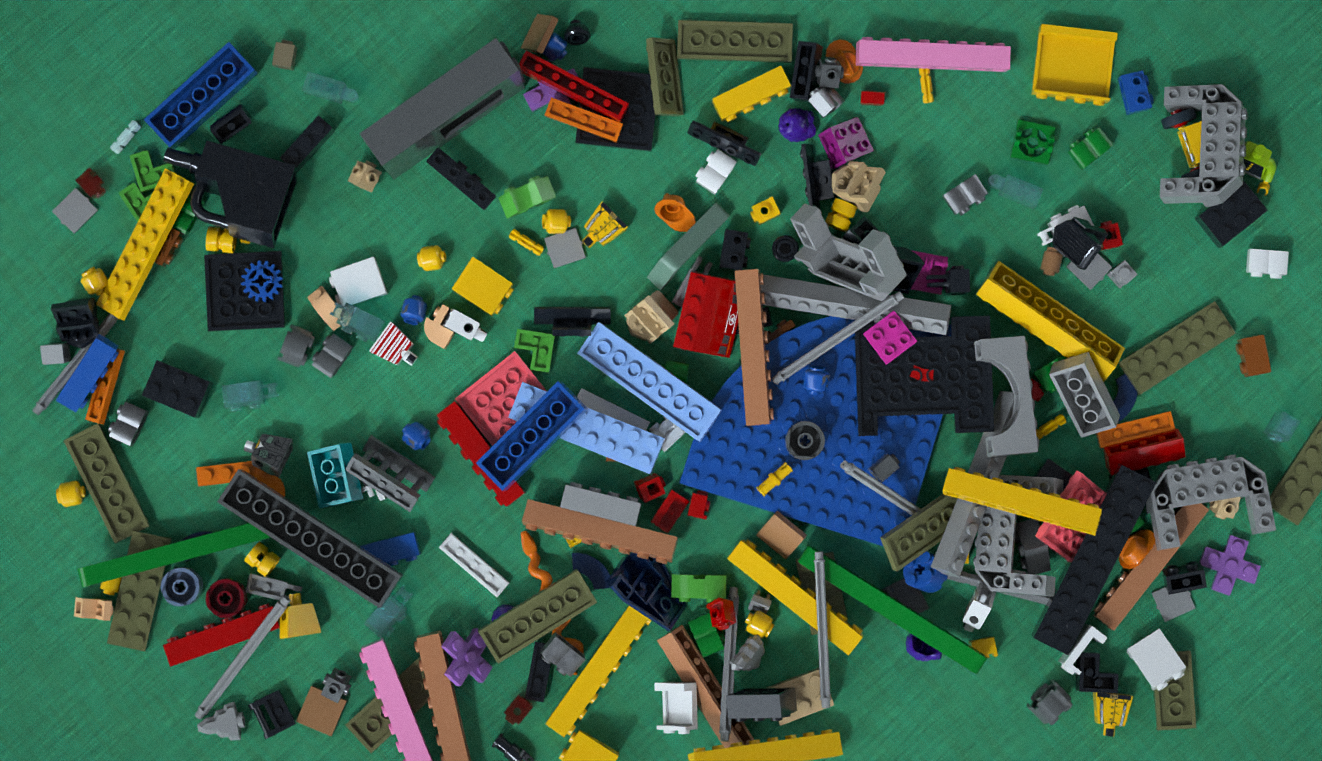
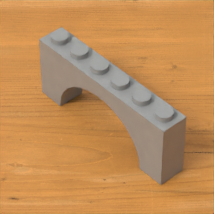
M1025 336L975 341L976 361L990 362L1000 369L1007 377L1014 397L1012 416L1006 427L998 434L985 438L987 457L1038 452L1039 439L1036 437L1037 420L1033 412L1035 402L1031 395L1033 385L1029 378L1030 362L1027 360L1028 344L1025 341Z

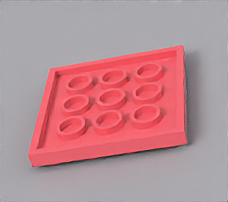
M515 351L455 398L492 446L517 422L508 418L522 382L546 391Z
M1076 470L1075 474L1070 478L1068 485L1060 494V498L1066 500L1074 498L1079 500L1081 504L1087 505L1092 503L1098 505L1104 491L1083 473ZM1044 522L1038 528L1035 536L1069 562L1083 532Z

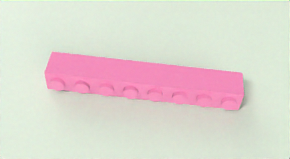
M862 37V40L856 43V66L1007 72L1010 70L1011 46H1005V43H993V46L986 45V42H975V45H969L966 41H957L956 44H949L947 40L930 43V40L926 39L911 42V39L892 41V38H881V41L873 40V37Z
M384 638L362 646V652L359 653L363 664L367 663L368 665L367 675L370 681L374 680L376 688H374L377 699L381 698L383 706H381L382 712L385 717L388 716L391 723L388 726L391 734H396L398 741L395 743L399 753L403 752L405 756L403 761H433Z

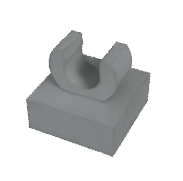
M758 590L753 595L748 609L754 612L760 610L767 614L772 602L769 600L770 594L763 598L759 596L760 590Z

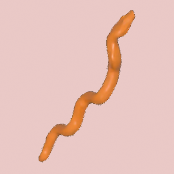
M522 531L520 533L524 553L530 557L528 571L532 577L541 580L540 591L552 584L553 579L548 571L538 568L541 558L537 553L536 543L527 531ZM571 619L552 631V635L557 633L563 637L561 633L570 623ZM563 637L579 651L584 652L581 641Z

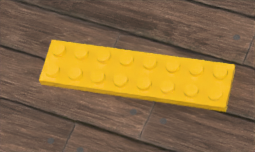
M167 168L164 169L96 305L118 319L125 321L194 183Z

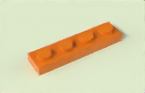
M552 97L544 115L545 117L616 143L623 124Z
M116 350L119 354L113 363L109 361L106 367L109 368L103 378L99 376L96 383H98V386L92 394L85 420L104 425L125 353L124 350Z
M1171 411L1120 423L1117 424L1116 428L1096 433L1099 447L1103 448L1173 430L1175 425Z
M252 461L196 467L199 487L230 483L238 469H243L257 479L270 474L253 466Z

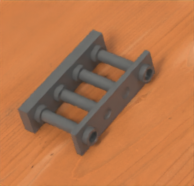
M371 435L362 450L366 453L362 457L355 453L345 470L405 510L411 512L421 496L417 492L420 488L427 492L435 476ZM373 457L381 462V465L377 467L370 463L369 460ZM388 467L398 473L395 478L385 472ZM405 478L414 485L409 488L401 483V481Z

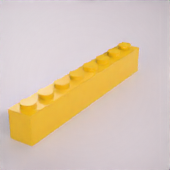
M959 467L949 468L943 486V495L1096 536L1102 515V509H1099V506L1096 504H1081L1079 500L1074 498L1062 499L1060 495L1055 493H1049L1048 495L1041 493V490L1037 488H1030L1029 490L1022 488V485L1018 483H1003L1002 479L995 477L988 479L981 473H966V470Z
M741 540L727 559L818 631L816 593L810 588L806 590L801 586L802 582L797 577H790L786 574L787 570L782 565L772 563L770 561L772 558L768 554L757 551L755 549L757 546L753 542ZM826 601L828 640L849 656L864 637L862 634L863 630L855 624L850 625L846 621L848 618L840 612L835 613L831 609L832 605Z
M628 606L545 724L562 737H565L566 734L570 736L576 728L574 725L575 721L578 718L581 720L588 711L585 709L589 702L593 704L598 697L597 690L600 686L602 688L606 686L610 680L607 677L611 671L615 673L621 664L619 659L622 655L625 657L632 649L630 646L632 641H637L643 633L641 628L644 624L649 625L652 620L631 606Z
M832 729L821 731L820 735L808 732L803 733V737L799 738L794 734L785 736V740L772 737L767 738V742L760 743L759 739L748 741L749 745H742V742L731 743V747L724 748V745L712 746V750L707 751L705 747L696 748L693 753L688 754L689 761H810L841 756L843 751L840 733H833Z

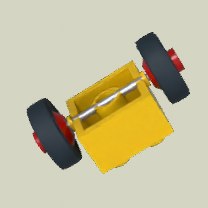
M1179 109L1171 112L1170 116L1161 120L1164 129L1178 128L1177 134L1189 168H1193L1188 173L1183 174L1181 178L1199 177L1202 121L1185 127L1188 122L1197 118L1194 109L1184 111Z

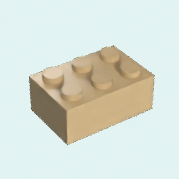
M819 668L766 687L795 688L797 711L791 713L790 717H785L783 720L778 721L780 726L826 709L822 708L820 700ZM832 697L830 700V707L834 705Z

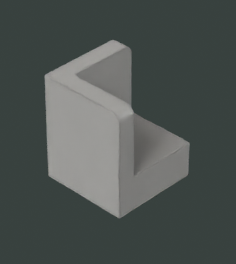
M67 342L50 343L40 346L43 365L61 364L71 361L70 345Z

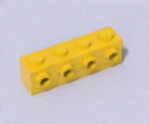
M779 66L712 98V103L721 121L726 120L730 122L736 119L737 114L741 112L747 114L753 111L754 106L761 104V106L768 104L772 101L771 98L776 95L782 97L788 94L791 84L782 66Z

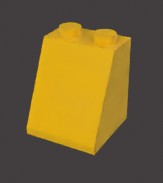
M474 257L471 258L452 287L454 292L492 317L494 314L498 315L504 306L501 303L505 297L508 299L514 291L512 288L513 283Z
M579 729L578 733L573 732L568 741L571 743L568 750L563 749L559 759L561 761H616L619 757V752Z

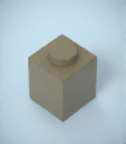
M282 40L281 43L276 42L272 65L275 68L294 70L297 47L293 45L292 41Z

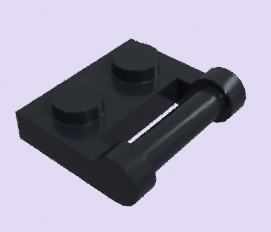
M280 690L248 705L250 710H253L264 732L265 740L297 724ZM262 704H264L276 727L272 730L260 708Z

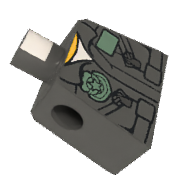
M262 434L257 443L247 440L244 451L252 453L253 466L279 478L293 450V440Z

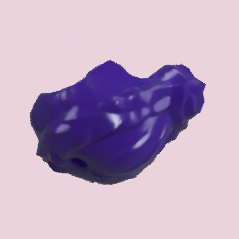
M789 108L779 119L778 127L780 134L790 142L805 141L816 134L812 111Z
M911 633L907 636L906 650L916 660L930 661L941 659L942 653Z

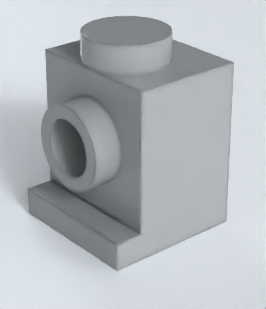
M1124 260L1107 275L1120 289L1138 274Z

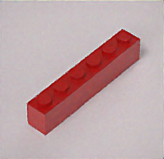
M525 51L519 63L523 74L614 121L621 123L629 108V103L528 51Z
M456 401L437 414L439 418L437 423L443 430L447 428L450 432L448 436L454 445L459 444L462 448L460 451L462 456L466 460L470 459L474 464L471 466L477 475L481 474L484 477V485L489 491L494 490L497 494L495 499L501 506L505 505L508 507L525 494L517 481L507 491H502L476 464L491 447Z
M268 603L258 607L259 611L252 613L251 610L240 613V618L233 619V617L221 620L222 624L215 626L212 623L203 626L204 630L197 633L195 629L186 632V637L179 639L178 636L167 639L168 643L164 644L163 647L170 667L250 639L274 606L270 607ZM280 618L270 631L280 628Z

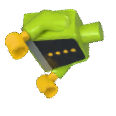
M1246 141L1244 144L1246 146V156L1244 157L1245 173L1259 180H1264L1260 182L1257 193L1260 189H1265L1266 196L1270 189L1269 182H1272L1277 168L1274 159L1271 158L1272 151L1266 149L1264 145H1257L1251 141Z

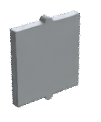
M75 188L52 212L61 220V224L66 225L75 234L98 209L89 201L88 197H85Z
M576 228L568 230L564 234H556L544 238L548 249L547 255L550 256L554 268L586 258L582 248L583 242L580 241Z
M1098 253L1086 270L1079 269L1072 262L1066 266L1089 290L1099 281H1102L1103 277L1112 268Z
M1163 587L1152 592V596L1157 604L1156 609H1159L1164 622L1195 609L1190 597L1191 593L1188 591L1169 595L1166 588Z

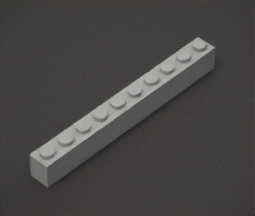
M764 275V285H761V293H765L766 303L762 305L852 320L858 319L883 302L849 288ZM904 298L898 302V305H895L873 320L874 323H878L892 311H895L908 329L946 335L950 321L951 305Z
M999 392L994 405V432L983 433L968 473H981L988 479L999 477L1007 456L987 457L985 438L1001 432L1010 421L1014 407L1013 392ZM957 499L931 564L933 569L938 570L944 575L960 577L987 506Z

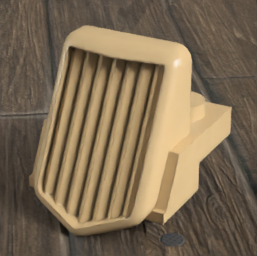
M849 161L848 165H844L832 173L833 193L853 204L860 211L868 212L880 192L881 187L879 184L886 172L883 168L867 167L864 162Z
M656 290L650 296L648 295L637 303L624 316L627 318L626 322L630 334L641 340L648 341L650 344L674 325L672 320L678 315V311L660 291Z

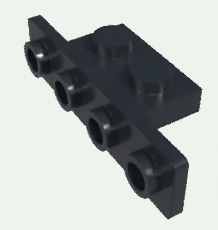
M694 120L691 122L687 132L689 135L731 156L737 157L747 164L757 165L761 153L746 146L748 137L715 121L711 128Z
M801 144L800 156L804 164L803 176L806 179L805 194L809 205L820 209V201L837 198L832 189V160L814 162L812 145Z
M437 148L427 159L426 162L481 209L486 210L496 198V195L481 183L482 179L475 173L471 175L466 171L468 167L460 160L458 162L454 161L440 148Z
M534 307V324H553V336H591L592 325H597L598 322L604 325L611 324L610 307Z

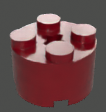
M227 578L214 582L208 589L205 600L208 609L213 614L221 618H229L238 615L245 609L248 595L241 582ZM226 593L227 596L231 597V600H228V603L227 600H223V596H226Z

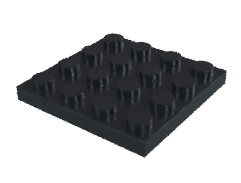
M584 67L582 80L629 103V108L621 121L623 127L617 143L578 128L575 143L651 152L655 110L653 107L654 101L650 74ZM581 103L579 105V108L606 117Z
M282 251L204 255L208 332L285 328L284 287L277 289L280 293L279 295L273 294L274 300L267 297V302H263L262 298H260L259 302H256V296L250 299L248 297L250 292L244 293L243 290L246 286L241 285L242 282H245V279L241 276L247 275L245 268L251 269V263L257 266L259 260L262 262V265H264L265 261L269 262V267L273 264L276 265L275 271H281L278 277H283ZM265 269L266 275L273 276L271 271ZM256 271L252 274L250 279L254 278V276L256 275ZM261 277V280L256 283H259L263 286V283L269 280H266L263 277ZM274 284L268 288V292L272 290ZM251 287L255 293L260 294L257 287Z

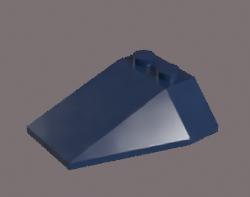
M630 552L629 555L627 554L623 557L606 581L623 602L667 631L673 628L687 607L685 602H679V598L671 597L672 577L665 564L657 562L656 558L649 557L648 559L637 557L636 553Z

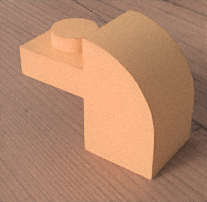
M320 286L307 297L317 313L333 331L349 320L323 286Z
M442 304L441 308L439 306L436 308L433 314L434 320L426 317L424 330L431 342L446 350L455 333L442 326L451 310Z
M76 597L74 617L110 621L113 615L112 600Z

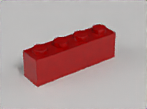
M1178 429L1103 447L1106 467L1111 476L1114 474L1118 464L1131 470H1140L1144 467L1157 466L1161 463L1177 461L1186 457L1184 439Z

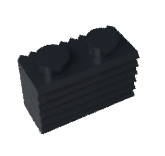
M240 104L210 125V131L219 143L223 144L227 139L229 140L230 137L242 131V128L245 129V126L251 124L252 117L244 106Z

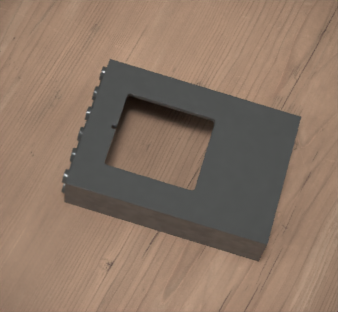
M495 38L359 133L393 180L525 88L523 84L525 80L520 65L514 56L511 58L509 49L503 41L499 42Z

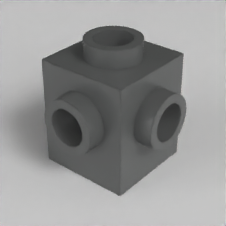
M826 57L825 60L819 59V65L815 67V77H817L816 82L820 87L839 88L844 68L835 58Z
M334 668L331 674H326L322 682L325 686L321 695L338 703L344 694H348L352 686L349 684L352 676Z

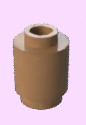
M1047 247V250L1044 251L1040 267L1044 271L1043 274L1055 276V273H1059L1063 255L1053 247Z

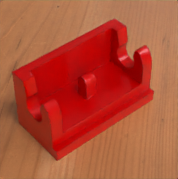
M671 490L651 520V523L669 533L689 501Z

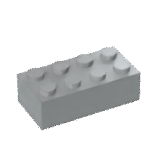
M1089 352L1054 362L1049 375L1080 437L1116 428L1120 414Z
M571 482L570 485H565L561 508L636 526L641 503H638L637 498L627 496L626 499L619 498L620 494L609 491L607 495L600 493L601 489L589 487V490L582 489V484Z

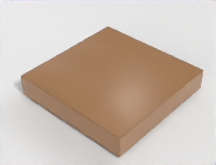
M537 14L521 48L525 51L542 54L558 19L554 16Z
M778 511L756 534L784 559H787L807 536Z
M311 686L296 722L332 736L347 700L341 698L336 703L322 696L323 690Z

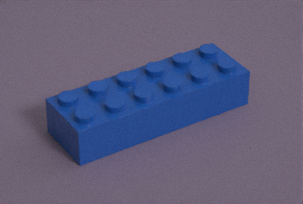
M228 42L152 111L144 121L169 148L176 149L258 73Z
M557 381L476 464L502 491H507L588 408L563 382Z

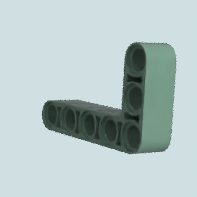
M715 203L664 254L647 278L659 290H662L680 267L722 226L730 215L720 205Z

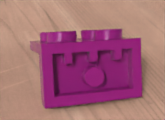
M858 117L832 126L818 135L829 160H832L834 169L874 151Z

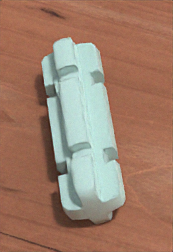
M132 120L128 125L129 127L125 128L116 139L117 142L110 146L111 150L116 154L123 150L122 147L126 146L135 135L134 133L138 132L141 128L140 124Z

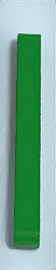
M247 523L78 568L77 571L83 588L270 538V536Z
M807 545L798 562L815 573L813 560H815V552L820 551ZM823 554L825 559V580L971 672L979 673L988 659L987 656Z

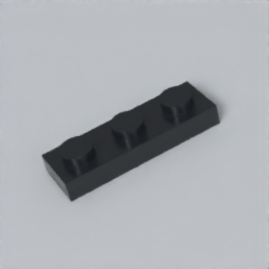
M535 641L525 699L544 702L551 664L546 663L541 658V649L546 643Z

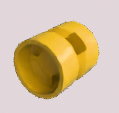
M835 198L831 206L832 213H828L825 222L828 226L847 233L851 224L849 219L854 217L857 207L849 202Z
M208 227L206 234L207 251L218 252L221 249L224 253L235 252L237 238L230 236L228 229L225 228L222 231L220 227Z
M259 541L244 561L251 567H257V571L264 577H267L281 558L274 552H268V548ZM260 556H263L264 558L260 562L258 559L260 558Z

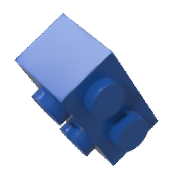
M1143 70L1121 75L1118 78L1126 115L1147 111L1152 108V104H1154L1153 96L1148 92L1149 80L1147 75H1144Z

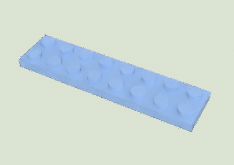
M601 322L597 323L591 332V336L586 339L577 353L699 442L702 441L722 412L721 408Z
M522 382L508 418L518 421L547 391ZM590 408L560 437V439L648 474L652 473L665 440L663 437Z

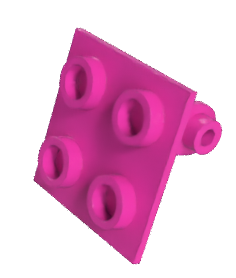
M913 251L921 257L924 266L911 289L941 295L943 287L927 288L926 284L944 282V280H926V276L944 275L948 267V257Z
M892 311L863 333L886 365L917 342L895 311Z

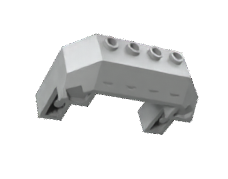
M1223 84L1165 87L1164 106L1168 112L1182 109V111L1188 109L1202 111L1199 177L1161 178L1160 198L1164 204L1203 203L1205 207L1222 204L1243 185V175H1245L1244 157L1246 156V146L1244 144L1247 137V129L1245 127L1247 108H1244L1242 102Z
M804 204L790 218L804 245L794 255L795 259L799 262L802 261L809 267L808 270L816 276L883 301L907 275L903 268L904 265L899 260L897 251L890 241V236L883 231L880 232L873 229L859 245L848 242L843 238H837L830 233L829 226L821 215V210L816 206Z
M1236 455L1224 456L1225 460L1217 461V458L1206 459V463L1198 464V461L1186 463L1187 466L1179 467V464L1167 466L1168 469L1162 471L1155 480L1157 483L1146 502L1147 514L1151 516L1157 551L1180 547L1174 515V508L1241 497L1245 498L1252 535L1275 531L1276 526L1265 472L1243 457L1236 458Z
M1000 475L998 477L1003 480V483H1018L1022 485V488L1029 490L1030 488H1037L1041 490V493L1048 495L1049 493L1060 495L1063 492V480L1057 478ZM987 506L978 528V536L975 539L976 556L973 563L976 573L990 591L1054 597L1056 577L1026 574L1024 571L1012 569L1017 514Z

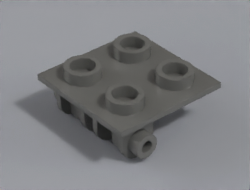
M904 578L881 589L917 613L929 609L921 591L906 584Z

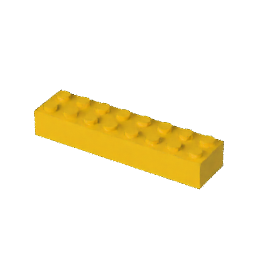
M1000 261L996 263L976 294L983 301L994 306L999 312L1010 317L1015 323L1026 328L1031 334L1043 340L1045 344L1059 351L1064 357L1070 358L1089 352L1103 382L1116 368L1125 350L1119 343Z

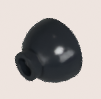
M572 20L564 34V40L571 45L584 44L591 38L589 29L580 20Z
M788 235L778 237L772 245L773 255L782 262L793 260L795 258L794 255L799 251L797 241Z

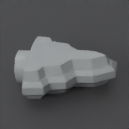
M750 636L746 640V643L740 648L739 652L730 660L731 669L735 671H750L759 667L761 656L765 653L760 636Z
M235 702L225 704L223 709L217 710L213 717L205 718L197 724L198 732L205 734L216 733L219 737H228L231 741L241 740V728L245 727L244 714L237 711Z

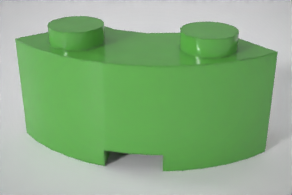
M535 176L529 179L528 184L516 189L514 186L504 190L505 194L498 197L508 219L527 212L530 208L547 203L556 198V194L548 176L543 178Z
M672 574L671 597L679 598V602H691V598L706 599V602H712L719 597L726 599V575Z

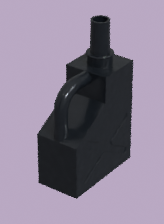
M206 141L202 154L198 152L191 154L172 148L166 149L164 155L165 163L188 169L190 174L193 173L195 175L196 183L191 195L190 206L192 212L199 220L226 228L229 231V235L270 248L275 247L298 181L295 165ZM205 192L220 196L225 216L209 212L203 208L202 198Z

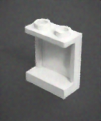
M375 257L330 272V284L332 288H336L338 294L335 295L338 306L342 305L343 309L388 294Z
M1085 624L1069 655L1063 654L1058 660L1062 663L1061 668L1069 674L1073 675L1076 673L1080 675L1081 671L1073 665L1092 639L1103 644L1107 637L1093 626Z
M1160 628L1127 649V654L1134 660L1153 691L1156 689L1162 690L1168 686V681L1173 678L1177 680L1184 675L1186 666Z
M696 682L655 683V691H662L663 725H657V730H664V733H675V730H678V734H690V730L698 729Z

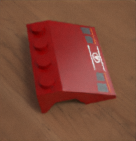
M691 270L673 347L730 358L738 325L735 280L706 275Z

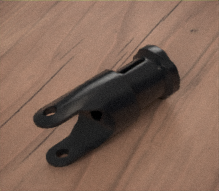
M502 733L491 746L501 751L509 761H534L531 755L516 743L512 744L503 737L504 734Z

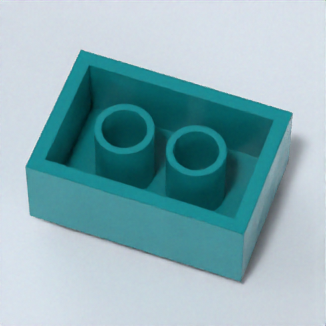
M351 443L337 444L307 452L319 509L363 499L359 479L345 470L354 455Z

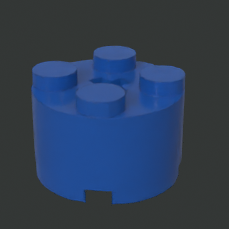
M928 551L903 568L906 584L926 593H934L940 590L948 575H944L931 567L935 554Z

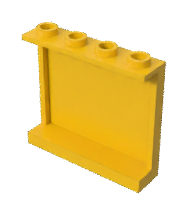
M1041 24L1038 31L1031 95H1036L1038 99L1055 97L1056 101L1072 99L1074 103L1085 104L1086 101L1093 102V105L1104 106L1105 103L1110 101L1109 90L1114 46L1118 33Z

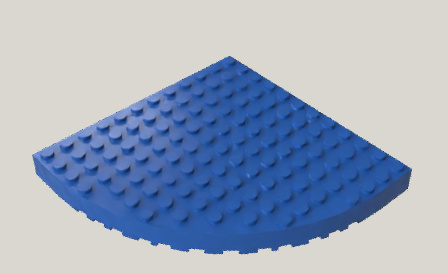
M834 316L825 317L790 330L765 345L766 350H769L770 354L767 370L771 371V381H768V387L772 389L773 394L770 408L774 410V420H771V424L746 426L742 365L727 379L711 401L721 408L722 412L701 442L695 438L693 439L679 484L773 513L778 511L783 516L883 546L880 537L912 515L845 473V470L840 465L846 460L874 478L868 471V468L884 454H894L900 461L898 464L900 468L882 484L916 505L943 414L877 416L878 436H858L854 334L797 371L784 382L782 381L776 385L772 377L778 371L783 370L854 322L852 319ZM948 325L946 335L909 329L914 337L951 336V325ZM812 365L825 367L826 371L830 374L828 389L821 392L820 395L809 394V390L803 387L804 373ZM801 421L815 423L820 427L825 437L823 450L818 456L810 460L794 458L789 454L785 446L787 431L791 426ZM804 435L800 442L803 443V446H806L807 443H810V440ZM786 462L793 472L786 476L779 486L776 485L768 492L765 497L762 496L756 487L769 477V473L775 472Z

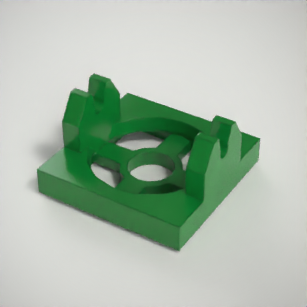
M1017 120L1010 158L1048 165L1055 141L1054 133L1056 127ZM1032 128L1030 136L1027 138L1021 137L1025 130ZM1038 129L1045 134L1047 142L1040 141L1037 137ZM1031 137L1036 138L1038 141V145L1035 148H1030L1027 144L1028 139ZM1020 143L1025 144L1028 149L1027 155L1021 151ZM1038 147L1046 148L1041 155L1033 156L1034 150Z

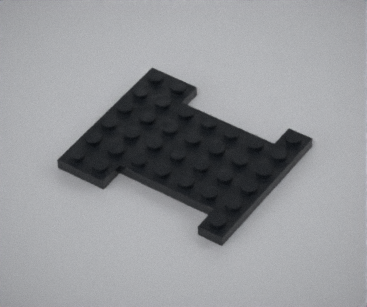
M990 316L950 317L951 336L915 337L917 342L887 365L863 335V333L874 326V321H871L855 332L858 436H878L877 416L954 414L955 433L994 432L992 363L976 361L974 346L975 341L991 339ZM914 365L922 369H929L926 373V378L929 382L921 381L922 372L919 369L913 368ZM913 370L920 373L919 380L910 377ZM931 370H934L933 381L928 377Z

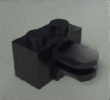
M963 265L952 266L949 271H945L944 275L926 276V280H944V282L927 283L926 287H945V295H966L970 292L969 269H964Z

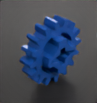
M259 260L257 266L251 263V269L245 268L247 275L241 276L245 279V282H242L241 285L246 286L243 292H250L248 296L250 299L256 296V302H259L260 298H262L263 302H267V297L274 300L273 294L279 295L280 293L277 289L283 288L279 281L284 279L283 277H278L281 271H275L276 265L274 264L269 267L268 261H265L264 265H262V262ZM265 269L271 271L273 276L266 275ZM256 271V275L254 276V278L250 279L252 274ZM261 277H263L266 280H269L264 282L263 286L259 283H256L261 280ZM274 284L272 290L268 292V288ZM251 287H257L260 294L255 293Z

